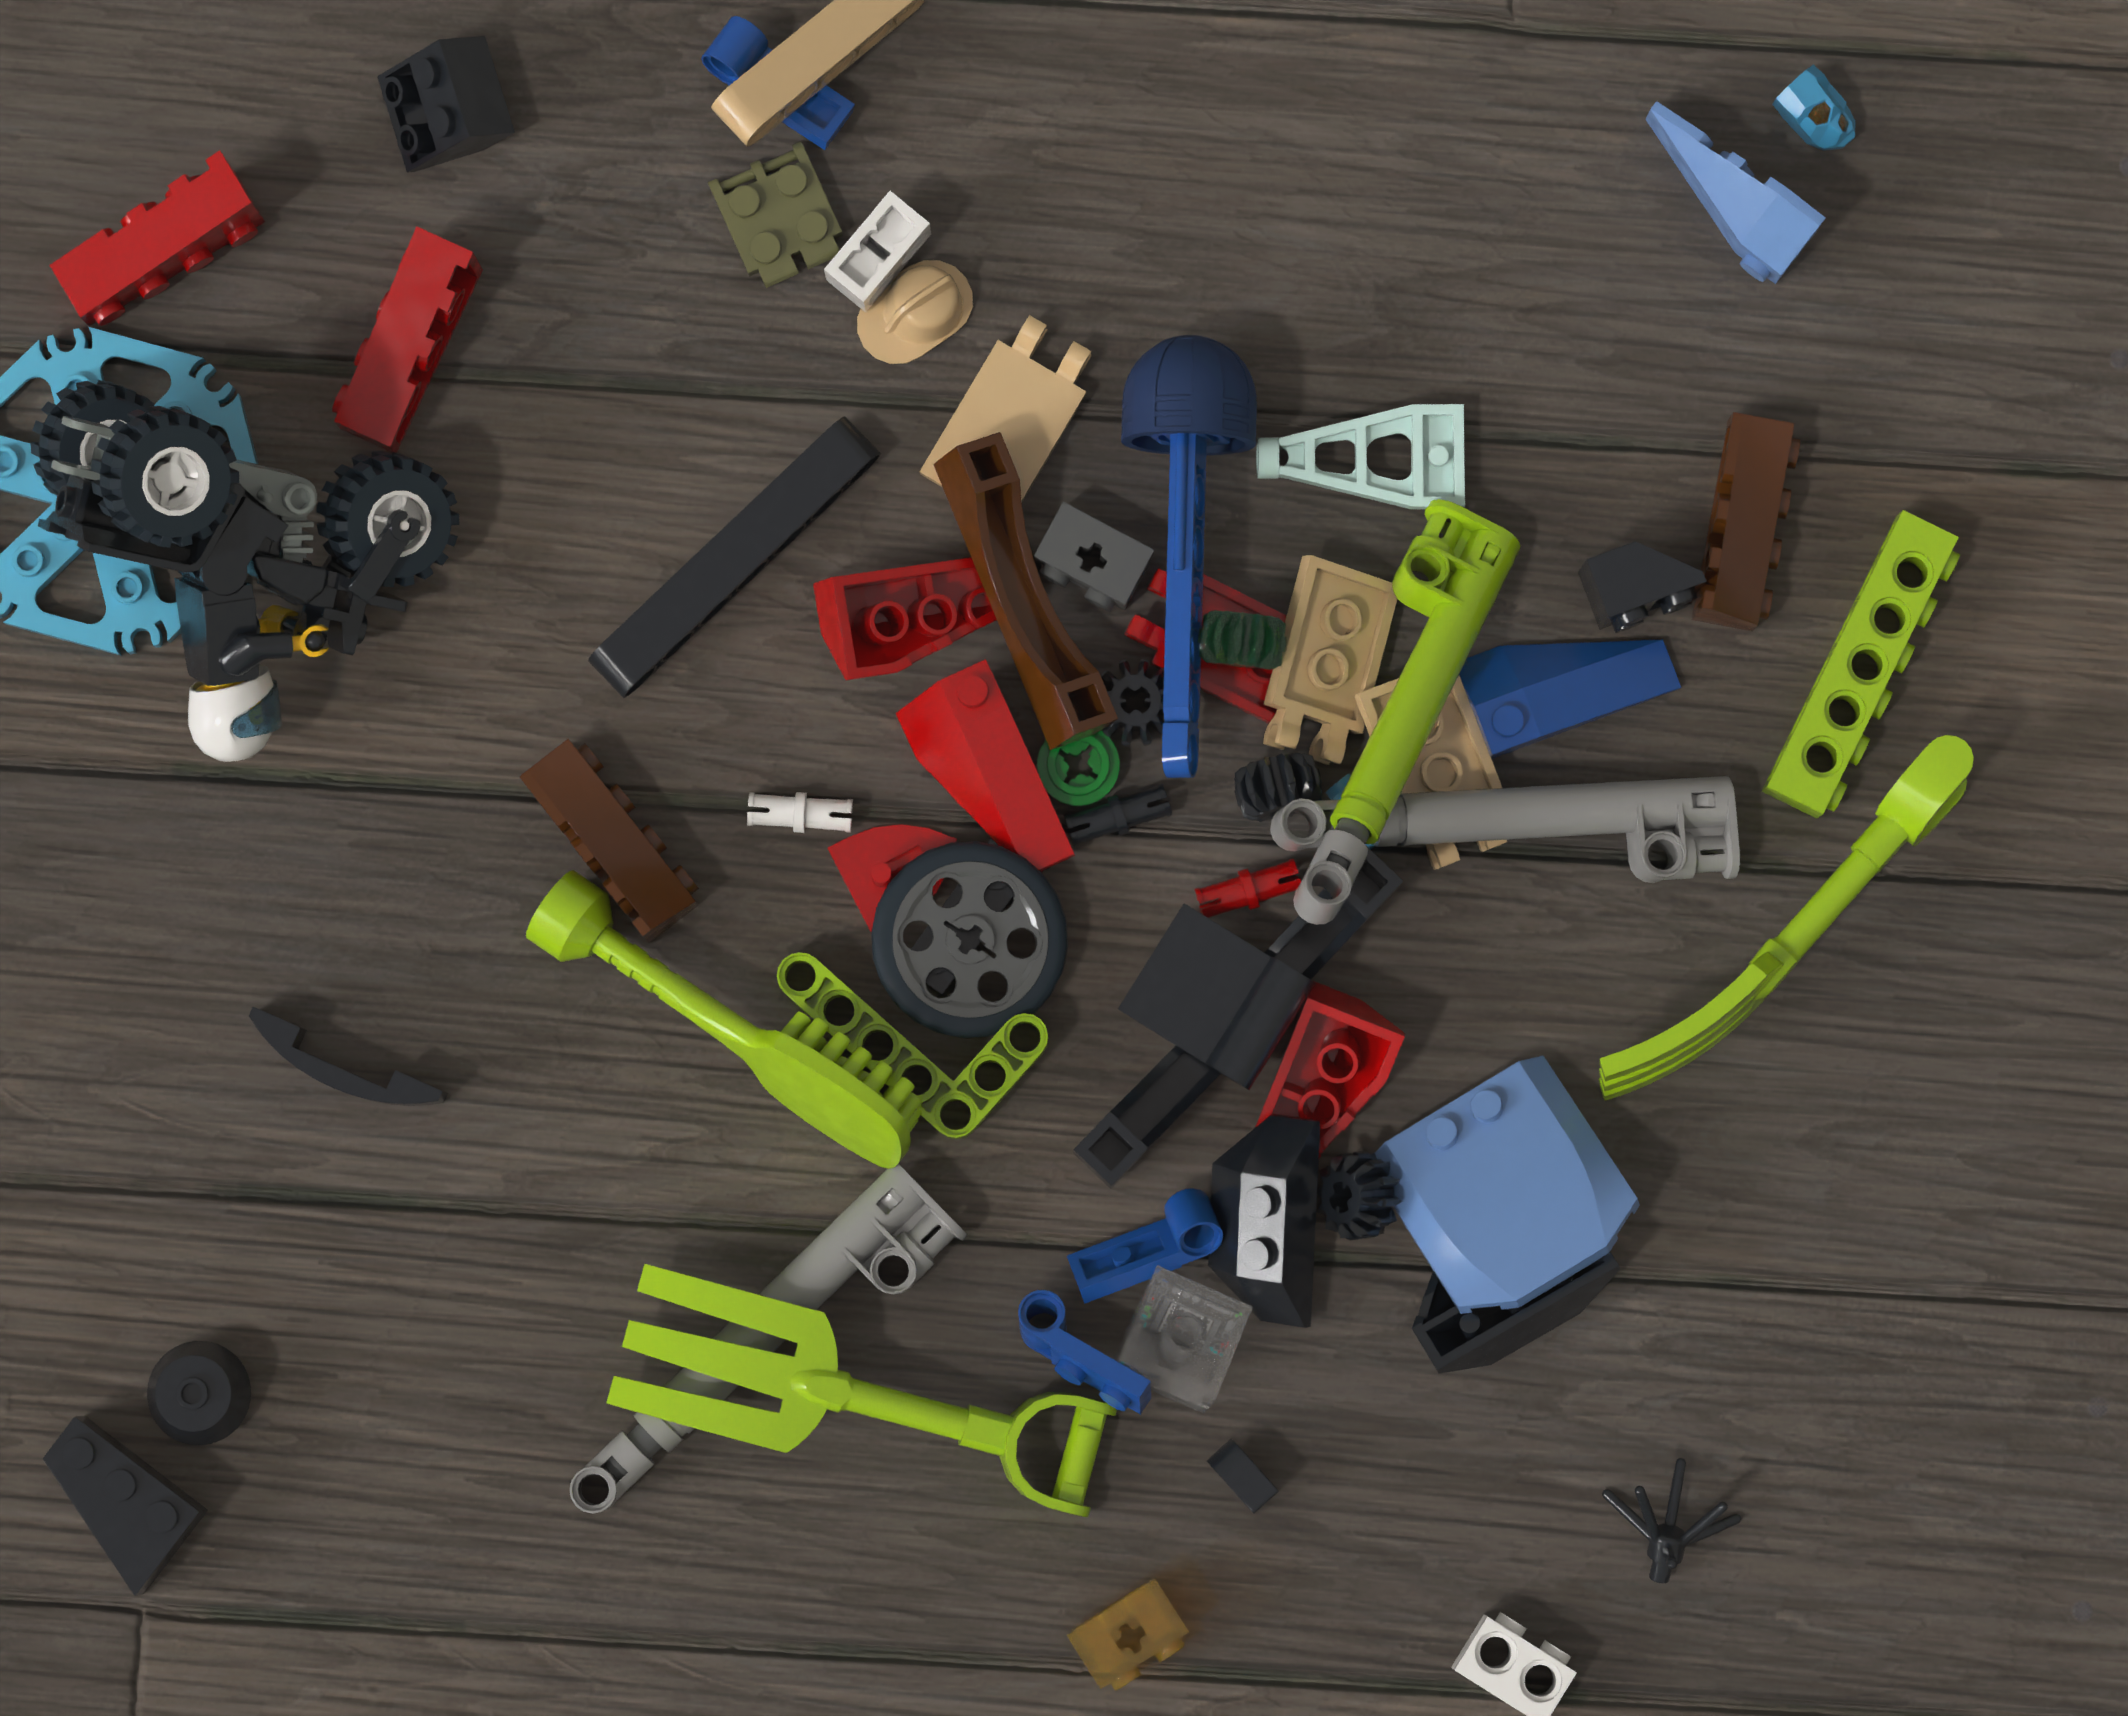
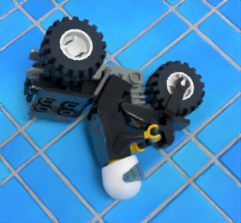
M98 380L97 384L83 381L76 383L77 390L75 391L65 387L56 393L60 402L56 405L48 401L41 409L48 415L45 422L41 423L36 420L32 430L40 434L39 442H31V454L38 456L40 459L39 462L33 464L37 475L46 479L43 485L49 492L57 495L55 511L46 520L39 519L38 527L78 541L77 546L88 552L176 570L182 576L174 578L177 608L187 671L189 676L198 680L189 688L188 726L196 745L204 754L218 761L231 762L251 758L266 746L272 732L282 727L278 683L271 678L268 667L259 665L260 662L264 659L291 658L295 651H303L309 657H318L329 649L322 648L327 640L330 648L342 654L353 656L356 645L362 643L366 634L367 616L364 614L366 604L406 612L407 601L392 594L378 591L381 586L394 587V583L404 587L415 584L414 575L424 580L434 574L430 566L433 563L442 566L449 557L443 553V550L447 544L454 547L458 537L450 533L451 525H459V514L450 510V506L456 504L457 501L453 492L443 489L448 484L447 481L440 474L432 472L433 468L395 452L390 454L385 451H372L371 457L364 454L356 455L351 458L352 468L341 464L334 471L339 477L335 484L326 481L321 491L329 495L326 503L318 501L316 513L325 516L324 522L317 523L318 535L328 538L323 547L329 556L321 567L315 566L311 561L303 559L306 558V553H313L312 547L302 544V540H313V535L302 531V527H314V522L308 520L307 515L314 509L317 503L315 486L309 480L286 470L237 460L233 449L223 445L227 440L219 430L211 428L210 423L201 418L172 407L169 410L162 406H154L155 404L147 397L108 381ZM351 573L354 574L352 578H348ZM247 575L256 579L258 584L296 606L297 604L302 605L299 619L292 617L298 615L296 611L279 605L268 607L263 612L261 618H257L253 585L245 581Z

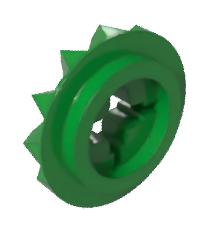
M1102 730L1092 736L1050 750L1045 740L1040 748L1037 759L1038 774L1046 791L1055 800L1074 807L1097 803L1113 789L1120 769L1118 751L1113 741L1106 737ZM1089 746L1092 747L1087 765L1092 769V773L1098 776L1096 780L1090 775L1087 777L1079 774L1075 779H1071L1066 784L1065 780L1068 777L1069 765L1059 753L1062 751L1067 756L1070 754L1078 757L1082 752H1086Z

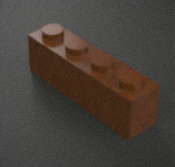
M1733 412L1728 419L1700 570L1704 573L1706 583L1696 593L1698 598L1695 599L1691 620L1753 631L1758 626L1759 619H1768L1773 590L1765 588L1768 569H1777L1782 548V539L1774 538L1777 518L1786 519L1791 499V489L1783 488L1786 468L1795 469L1800 449V439L1792 438L1795 423Z
M567 739L519 777L562 833L570 840V843L585 863L602 881V884L616 903L630 917L640 934L651 943L698 906V903L691 895L699 888L681 865L671 870L659 854L666 850L667 847L649 824L641 830L628 815L636 807L616 783L610 789L605 786L596 774L604 766L586 743L576 748Z

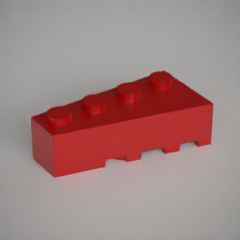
M416 226L407 250L401 259L391 288L385 294L376 314L377 321L369 338L366 337L357 352L354 366H357L350 385L344 384L334 401L332 412L337 414L334 422L341 430L391 453H397L483 272L472 251Z

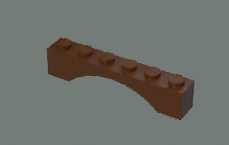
M998 432L956 446L933 465L1050 750L1092 736L1118 720V717L1099 671L1088 661L1070 638L1055 613L1043 587L1026 532L1021 503L1020 478L1002 434Z

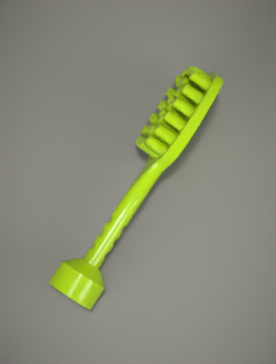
M575 870L566 873L548 892L529 923L526 931V938L560 962L590 957L596 954L607 963H612L617 967V970L627 977L638 981V984L650 993L658 995L660 1000L681 1013L743 1059L764 1088L780 1103L811 1126L860 1157L880 1167L892 1169L899 1164L909 1151L911 1142L910 1132L922 1114L918 1108L922 1101L917 1095L912 1093L915 1086L905 1077H901L894 1086L890 1085L883 1094L879 1092L893 1073V1069L888 1064L880 1061L870 1073L863 1071L872 1057L869 1051L858 1046L849 1058L841 1056L850 1044V1039L843 1033L836 1032L827 1043L823 1036L829 1029V1026L819 1018H815L811 1023L810 1018L800 1011L794 1015L781 1032L756 1027L678 973H673L669 970L668 966L656 958L653 959L648 955V952L636 944L630 943L626 937L612 928L613 917L609 894Z

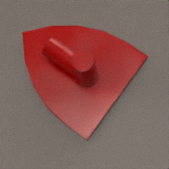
M900 824L865 830L849 836L827 849L870 932H872L876 907L887 885L898 872L922 853L957 842V839L930 828ZM944 878L938 880L933 886V897L937 893Z

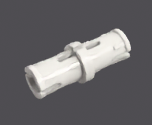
M796 792L795 797L749 793V807L769 808L770 811L768 813L747 812V826L793 827V832L804 833L805 828L838 830L851 833L852 818L831 817L830 814L832 812L853 813V799L807 798V793Z

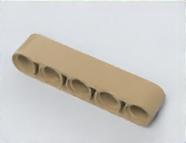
M926 0L832 1L728 86L714 101L711 107L712 110L746 146L755 144L909 18Z

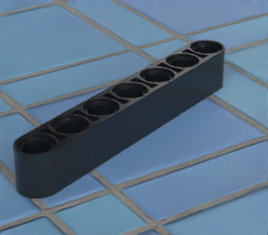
M846 416L840 418L591 654L588 662L623 698L632 694L877 461L881 453Z

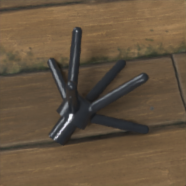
M1684 1458L1676 1460L1664 1524H1657L1643 1486L1635 1488V1495L1644 1520L1611 1490L1605 1489L1602 1492L1603 1498L1649 1540L1647 1555L1653 1560L1649 1578L1657 1583L1669 1582L1672 1569L1676 1568L1677 1564H1680L1683 1560L1686 1546L1737 1525L1742 1519L1739 1514H1733L1716 1521L1728 1509L1727 1503L1722 1501L1686 1532L1675 1526L1686 1467Z

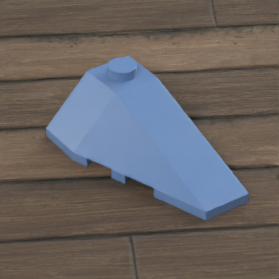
M1656 101L1645 120L1733 251L1742 258L1740 262L1741 267L1761 282L1768 278L1776 284L1815 235L1826 217L1774 178L1770 177L1766 183H1761L1755 179L1753 172L1747 166V161L1733 151L1731 154L1726 151L1717 154L1711 150L1713 142L1703 131Z

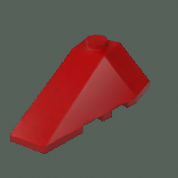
M971 557L835 576L813 583L821 635L846 681L898 673L924 657L951 645L958 639L997 620Z

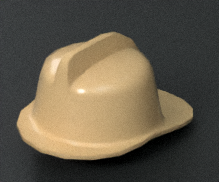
M923 260L907 267L893 279L867 312L860 309L857 316V333L863 347L875 359L889 364H907L922 357L955 334L967 322L973 308V293L968 280L955 266L940 260Z

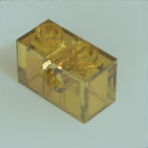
M1153 1577L1069 1631L1067 1637L1100 1689L1111 1684L1116 1691L1140 1676L1141 1672L1137 1666L1151 1656L1155 1655L1158 1662H1161L1182 1649L1185 1644L1181 1637L1189 1633V1630L1156 1578ZM1127 1623L1132 1629H1136L1139 1626L1143 1627L1145 1633L1139 1637L1142 1646L1138 1650L1133 1651L1129 1645L1122 1648L1118 1647L1116 1641L1122 1637L1119 1629L1122 1625Z

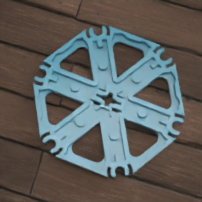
M88 327L92 334V348L89 349L86 335L80 328L73 329L76 344L71 351H60L57 338L54 335L47 336L46 344L48 351L52 355L51 358L46 359L43 353V343L38 340L0 377L1 408L27 381L33 378H42L49 383L54 403L57 405L60 399L56 393L65 387L75 391L77 390L76 383L89 381L97 384L98 380L105 381L102 367L107 360L114 357L164 369L170 375L171 386L168 392L154 406H162L169 410L172 407L210 423V427L219 426L223 428L228 435L230 446L235 453L236 459L258 464L241 396L238 393L231 403L224 407L221 406L222 403L227 402L233 396L236 389L228 382L218 392H210L207 389V381L217 372L211 364L203 366L197 372L196 377H192L197 367L206 362L202 357ZM0 435V490L51 504L19 537L0 553V592L2 594L0 619L6 617L12 611L14 605H17V609L12 616L3 623L122 656L117 644L118 634H122V645L130 655L136 653L134 637L140 631H148L151 635L153 646L156 648L162 647L163 636L157 626L163 622L167 630V641L171 643L181 634L177 602L166 603L160 599L152 566L148 564L93 553L106 605L104 617L95 624H86L43 612L38 607L37 595L84 549L77 546L78 541L38 527L39 519L46 520L55 511L57 495L50 493L43 485L46 479L37 475L33 464L39 462L40 459L38 456L31 454V444Z

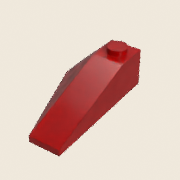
M986 659L937 681L896 712V716L917 761L949 792L950 796L969 813L998 846H1002L1026 858L1040 872L1075 856Z
M1313 981L1315 986L1304 1002L1255 1128L1270 1115L1275 1114L1321 1120L1320 1158L1325 1149L1342 1130L1344 1131L1355 1119V1115L1373 1095L1375 1096L1385 1085L1406 1033L1361 999Z

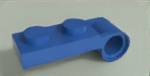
M732 16L702 55L701 60L711 74L730 86L769 54L772 49L768 47L766 36L754 24L744 18ZM826 85L784 119L782 123L823 150H826L853 113L855 104Z
M1194 1188L1181 1190L1172 1195L1166 1202L1164 1207L1165 1219L1067 1255L1084 1304L1152 1279L1158 1274L1162 1275L1181 1268L1183 1264L1213 1253L1222 1243L1223 1232L1207 1194L1202 1190Z
M1036 1290L1026 1295L1018 1309L1020 1334L1024 1343L1029 1348L1050 1359L1052 1364L1055 1365V1371L1068 1382L1075 1385H1081L1082 1382H1085L1099 1390L1101 1399L1113 1408L1125 1411L1128 1407L1141 1415L1151 1399V1381L1067 1333L1065 1306L1058 1295L1047 1290ZM1040 1313L1050 1314L1056 1319L1053 1325L1044 1329L1036 1328L1029 1323L1032 1317Z

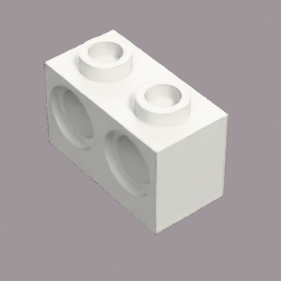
M889 191L825 267L826 280L864 312H867L931 235L930 223Z
M1501 1612L1495 1621L1484 1614L1451 1668L1526 1716H1551L1577 1672L1566 1666L1571 1656L1544 1640L1540 1648L1522 1638L1527 1628ZM1491 1637L1503 1638L1508 1645L1506 1660L1497 1666L1484 1664L1480 1656L1482 1644ZM1536 1665L1547 1666L1553 1675L1551 1687L1541 1694L1530 1693L1525 1686L1526 1673Z

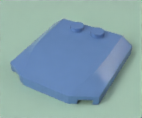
M1544 1056L1516 1062L1387 1140L1375 1152L1377 1159L1390 1162L1389 1176L1400 1179L1394 1187V1194L1403 1202L1393 1207L1461 1314L1472 1313L1471 1309L1500 1306L1501 1310L1519 1308L1607 1255L1617 1242V1234L1631 1212L1634 1215L1640 1206L1635 1193Z

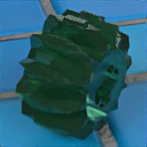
M1210 611L1203 615L1202 628H1199V657L1205 662L1254 669H1275L1281 666L1283 653H1286V623L1280 618L1231 611Z

